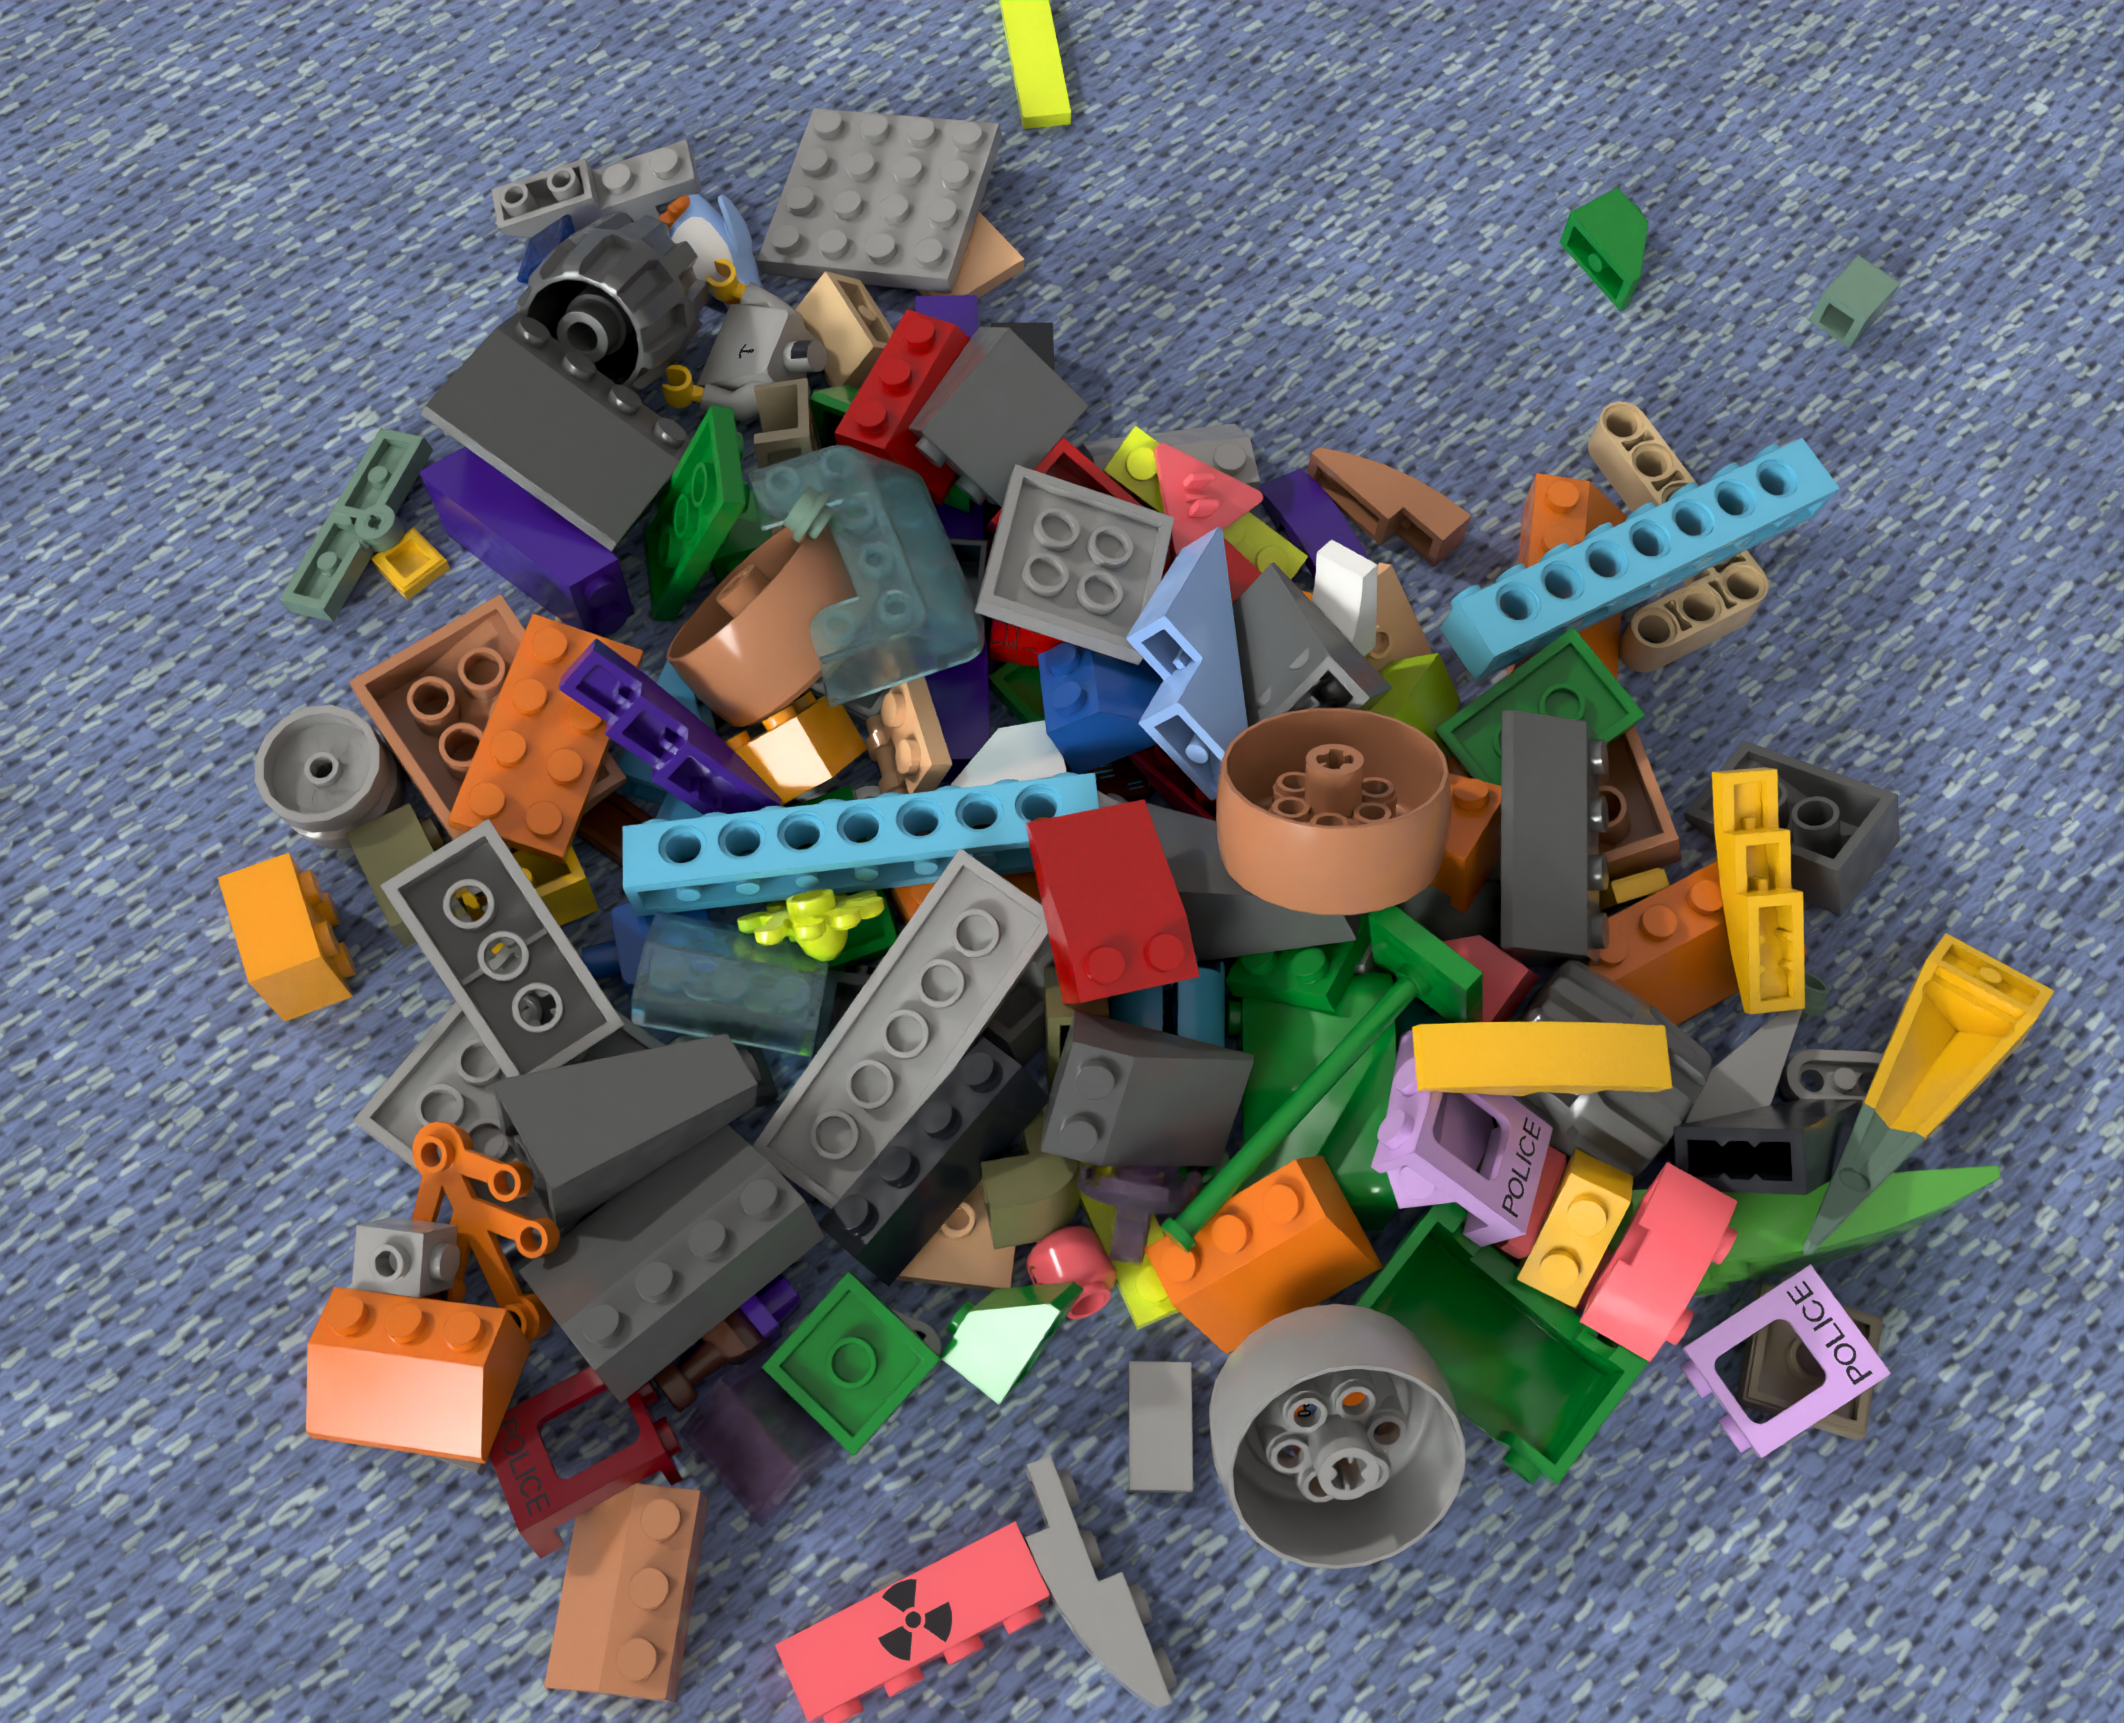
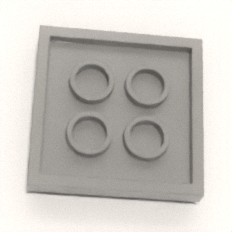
M1015 464L1009 479L975 613L1139 665L1143 657L1125 638L1161 582L1175 517Z

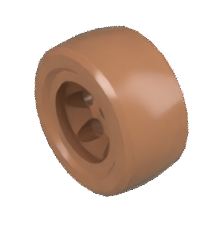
M825 525L816 540L805 534L798 543L792 538L794 532L786 526L772 535L737 565L703 600L687 619L668 648L666 658L682 681L705 705L733 727L758 724L778 713L797 699L840 658L874 613L879 600L880 582L857 552L827 525Z
M1312 708L1286 712L1263 719L1243 730L1231 741L1222 758L1216 796V823L1220 858L1228 874L1245 890L1269 903L1293 911L1317 915H1356L1383 910L1405 902L1429 886L1438 875L1444 857L1451 824L1452 797L1446 757L1437 744L1419 729L1398 719L1374 712L1347 708Z

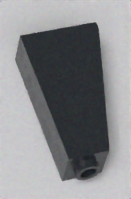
M1798 1099L1674 1126L1676 1167L1720 1192L1807 1195L1831 1181L1862 1107V1100Z

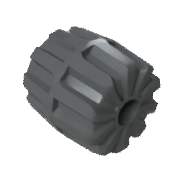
M619 212L598 219L575 232L555 247L530 275L528 288L518 298L516 312L542 323L548 329L550 336L570 351H576L585 355L594 363L596 370L615 384L626 386L637 394L663 375L667 367L675 365L703 323L697 318V315L709 300L708 283L697 279L693 266L698 258L696 252L687 241L677 244L669 238V230L666 223L648 215L634 223L627 213Z
M1569 959L1554 969L1544 985L1531 997L1523 1014L1517 1020V1022H1597L1665 1026L1672 1080L1671 1089L1660 1092L1604 1090L1593 1094L1536 1092L1525 1096H1512L1553 1128L1549 1146L1567 1155V1164L1576 1148L1634 1176V1180L1667 1144L1674 1134V1126L1680 1125L1703 1090L1710 1074L1712 1058L1702 1046L1646 1000L1576 960Z

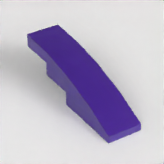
M597 638L561 677L558 688L560 691L606 721V736L653 767L652 781L701 814L705 815L713 812L735 814L760 811L768 806H781L782 799L734 750L696 715L645 673Z

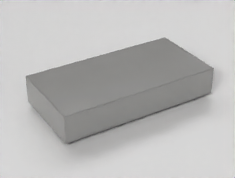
M1129 1361L1128 1363L1129 1493L1193 1492L1191 1362Z

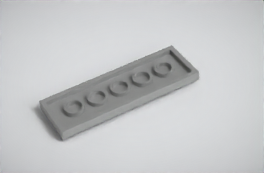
M959 849L752 1146L769 1160L780 1173L831 1209L971 1050L1049 938L1043 906L971 855Z

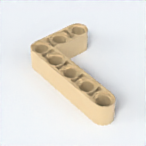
M1618 401L1610 403L1602 410L1588 442V452L1632 513L1649 502H1654L1657 507L1667 502L1683 486L1695 482L1658 431L1637 406L1628 402ZM1748 550L1683 581L1686 585L1685 587L1635 612L1619 643V656L1622 662L1628 668L1637 672L1647 673L1655 671L1750 622L1769 590V581ZM1687 615L1696 618L1698 621L1689 618ZM1642 637H1647L1651 639L1654 643H1650L1644 640Z

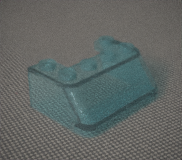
M846 445L826 447L747 473L758 522L762 531L783 525L785 519L808 486H811L819 493H822L825 489L832 494L826 505L835 510V512L829 519L828 525L857 597L823 608L813 618L810 626L811 641L819 660L826 699L830 708L968 662L980 653L985 641L983 619L981 614L975 613L976 602L926 484L919 473L911 468Z

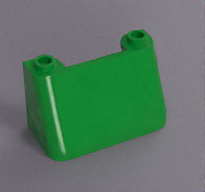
M1354 973L1335 1011L1276 1003L1250 997H1238L1237 1001L1228 1000L1227 1036H1238V1046L1242 1048V1052L1254 1055V1063L1242 1096L1243 1146L1393 986L1391 973ZM1395 1020L1234 1195L1295 1159L1323 1155L1362 1229H1385L1397 1210L1398 1204L1387 1172L1380 1174L1371 1165L1379 1142L1377 1137L1378 1130L1387 1116L1396 1064Z
M1456 1203L1428 1205L1353 1306L1366 1307L1393 1317L1418 1337L1444 1373L1458 1412L1507 1451L1502 1458L1506 1466L1531 1485H1534L1539 1477L1551 1484H1558L1649 1361L1616 1344L1600 1333L1595 1338L1598 1332L1581 1323V1318L1561 1301L1517 1280L1519 1268L1491 1245L1480 1247L1463 1235L1466 1224L1463 1220L1468 1213Z

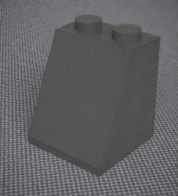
M980 327L971 337L908 429L920 439L915 448L928 461L938 468H941L946 463L960 476L955 485L969 499L979 506L984 501L1002 507L1015 464L1034 470L1089 405L1010 328Z

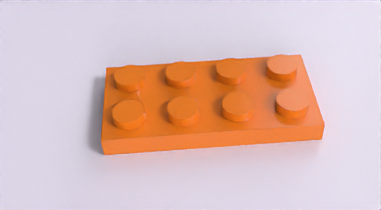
M532 613L449 815V826L467 832L489 819L506 846L564 864L612 739L605 735L606 721L558 689L560 679L596 638L638 669H640L643 662V650Z

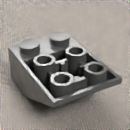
M1271 563L1232 605L1248 727L1263 719L1279 714L1312 708H1347L1370 711L1392 689V686L1275 563Z

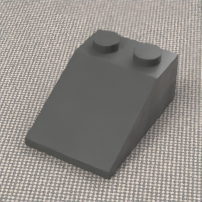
M1743 741L1719 771L1763 767L1777 769L1779 828L1790 830L1791 885L1793 889L1803 892L1804 902L1842 916L1900 840L1898 794ZM1711 780L1687 808L1684 816L1688 823L1716 842Z
M1075 1010L1043 1116L1041 1151L1099 1166H1220L1254 1063V1055Z

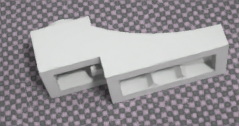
M1331 539L1317 552L1315 584L1311 602L1365 657L1376 647L1378 565Z

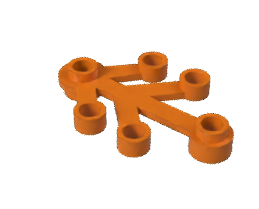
M438 1121L425 1125L417 1133L412 1148L414 1164L422 1178L411 1219L437 1222L443 1197L446 1193L453 1208L450 1224L458 1225L456 1245L460 1251L459 1268L454 1276L453 1288L447 1289V1301L462 1303L465 1298L466 1286L463 1280L472 1248L499 1308L507 1309L516 1323L515 1313L520 1317V1329L529 1343L542 1339L551 1329L553 1316L534 1292L526 1291L522 1293L494 1233L514 1240L518 1251L523 1256L537 1258L549 1254L557 1248L560 1238L559 1230L556 1224L549 1218L538 1217L532 1219L478 1198L468 1177L488 1183L491 1194L497 1200L507 1202L522 1198L530 1192L533 1184L530 1169L520 1161L505 1163L474 1151L470 1135L463 1128L451 1122ZM438 1146H439V1148L441 1149V1153H442V1158H441V1160H440L439 1155H438V1149H437ZM507 1172H510L515 1180L513 1191L506 1183ZM534 1228L542 1236L541 1247L537 1246L533 1240L532 1233ZM440 1292L422 1297L446 1301L442 1298Z

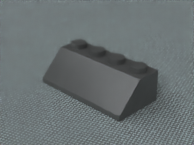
M1507 710L1502 711L1501 948L1527 967H1558L1569 959L1579 961L1586 966H1600L1599 949H1607L1609 944L1608 918L1606 913H1599V890H1607L1609 882L1606 855H1599V832H1606L1608 829L1607 801L1604 796L1599 797V775L1607 774L1608 770L1606 742L1604 739H1598V735L1587 721Z

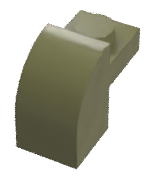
M1043 1109L1020 1134L1022 1155L981 1162L984 1205L994 1249L1040 1241L1054 1231L1064 1228L1072 1220L1080 1202L1079 1160L1041 1151Z

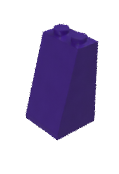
M463 447L419 471L443 529L448 536L554 616L562 620L566 625L596 635L600 633L606 635L620 629L625 624L627 618L635 614L618 558L613 552L467 447Z

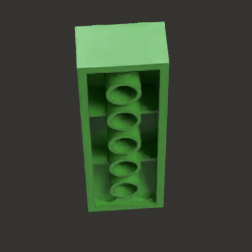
M1994 1165L1893 1172L1812 1254L1805 1256L1803 1246L1830 1181L1807 1195L1722 1192L1737 1201L1728 1226L1738 1231L1733 1246L1722 1263L1718 1265L1711 1261L1694 1295L1707 1296L1725 1293L1730 1290L1729 1283L1795 1272L1806 1268L1810 1264L1816 1266L1844 1258L1897 1237L1955 1207L2001 1178L1999 1167ZM1648 1189L1632 1190L1631 1203L1607 1247V1250H1611V1256L1624 1235L1639 1201Z

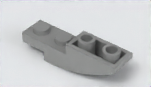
M687 139L596 170H592L586 159L583 158L491 189L497 226L501 234L538 238L571 236L598 219L619 212L627 213L634 223L645 215L658 219L661 215L660 204L675 200L680 196L702 191L694 153Z
M1051 1455L1027 1464L1026 1475L1046 1529L1025 1537V1543L1050 1593V1599L1083 1647L1128 1692L1155 1711L1172 1704L1168 1690L1177 1687V1681L1164 1648L1161 1647L1152 1651L1143 1627L1144 1624L1152 1621V1616L1139 1583L1128 1586L1123 1572L1101 1581L1097 1580L1094 1571L1104 1567L1103 1560L1092 1531L1089 1529L1080 1533L1071 1508L1080 1505V1499L1068 1468L1056 1471Z

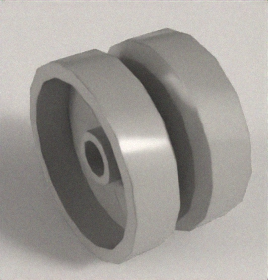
M320 705L305 707L284 717L265 735L255 757L254 781L263 802L306 841L328 849L352 848L345 833L400 808L405 799V773L389 746L381 740V737L371 725L358 714L338 706Z

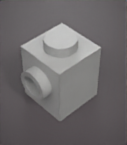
M397 1217L358 1224L356 1226L352 1289L420 1298L453 1288L454 1276L460 1264V1251L456 1245L458 1225Z

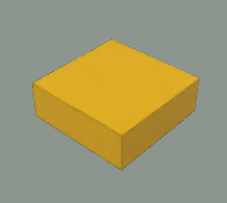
M414 527L403 535L396 546L390 550L378 552L371 558L374 567L406 600H409L450 569L447 560Z
M1658 867L1609 882L1607 890H1599V911L1650 896L1670 886L1665 870H1660Z

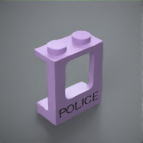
M1415 1057L1404 1062L1394 1079L1395 1091L1387 1117L1383 1120L1378 1130L1377 1137L1379 1142L1371 1167L1381 1174L1407 1165L1469 1211L1463 1235L1480 1247L1526 1235L1553 1128L1512 1096L1462 1093L1494 1117L1500 1127L1491 1130L1480 1173H1477L1435 1140L1433 1126L1443 1092L1417 1091Z
M1811 1264L1682 1348V1351L1689 1360L1680 1365L1681 1370L1701 1398L1713 1393L1727 1415L1720 1418L1718 1422L1738 1451L1742 1453L1751 1447L1759 1458H1763L1891 1374ZM1782 1319L1792 1326L1825 1373V1381L1819 1388L1767 1422L1758 1424L1748 1418L1715 1370V1361L1720 1355L1774 1320Z

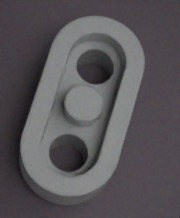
M1824 1049L1800 1051L1783 1067L1779 1079L1781 1092L1788 1102L1798 1099L1862 1100L1863 1103L1867 1093L1861 1089L1859 1078H1865L1872 1082L1883 1054L1868 1051ZM1801 1076L1811 1077L1816 1082L1817 1092L1806 1090L1801 1084Z

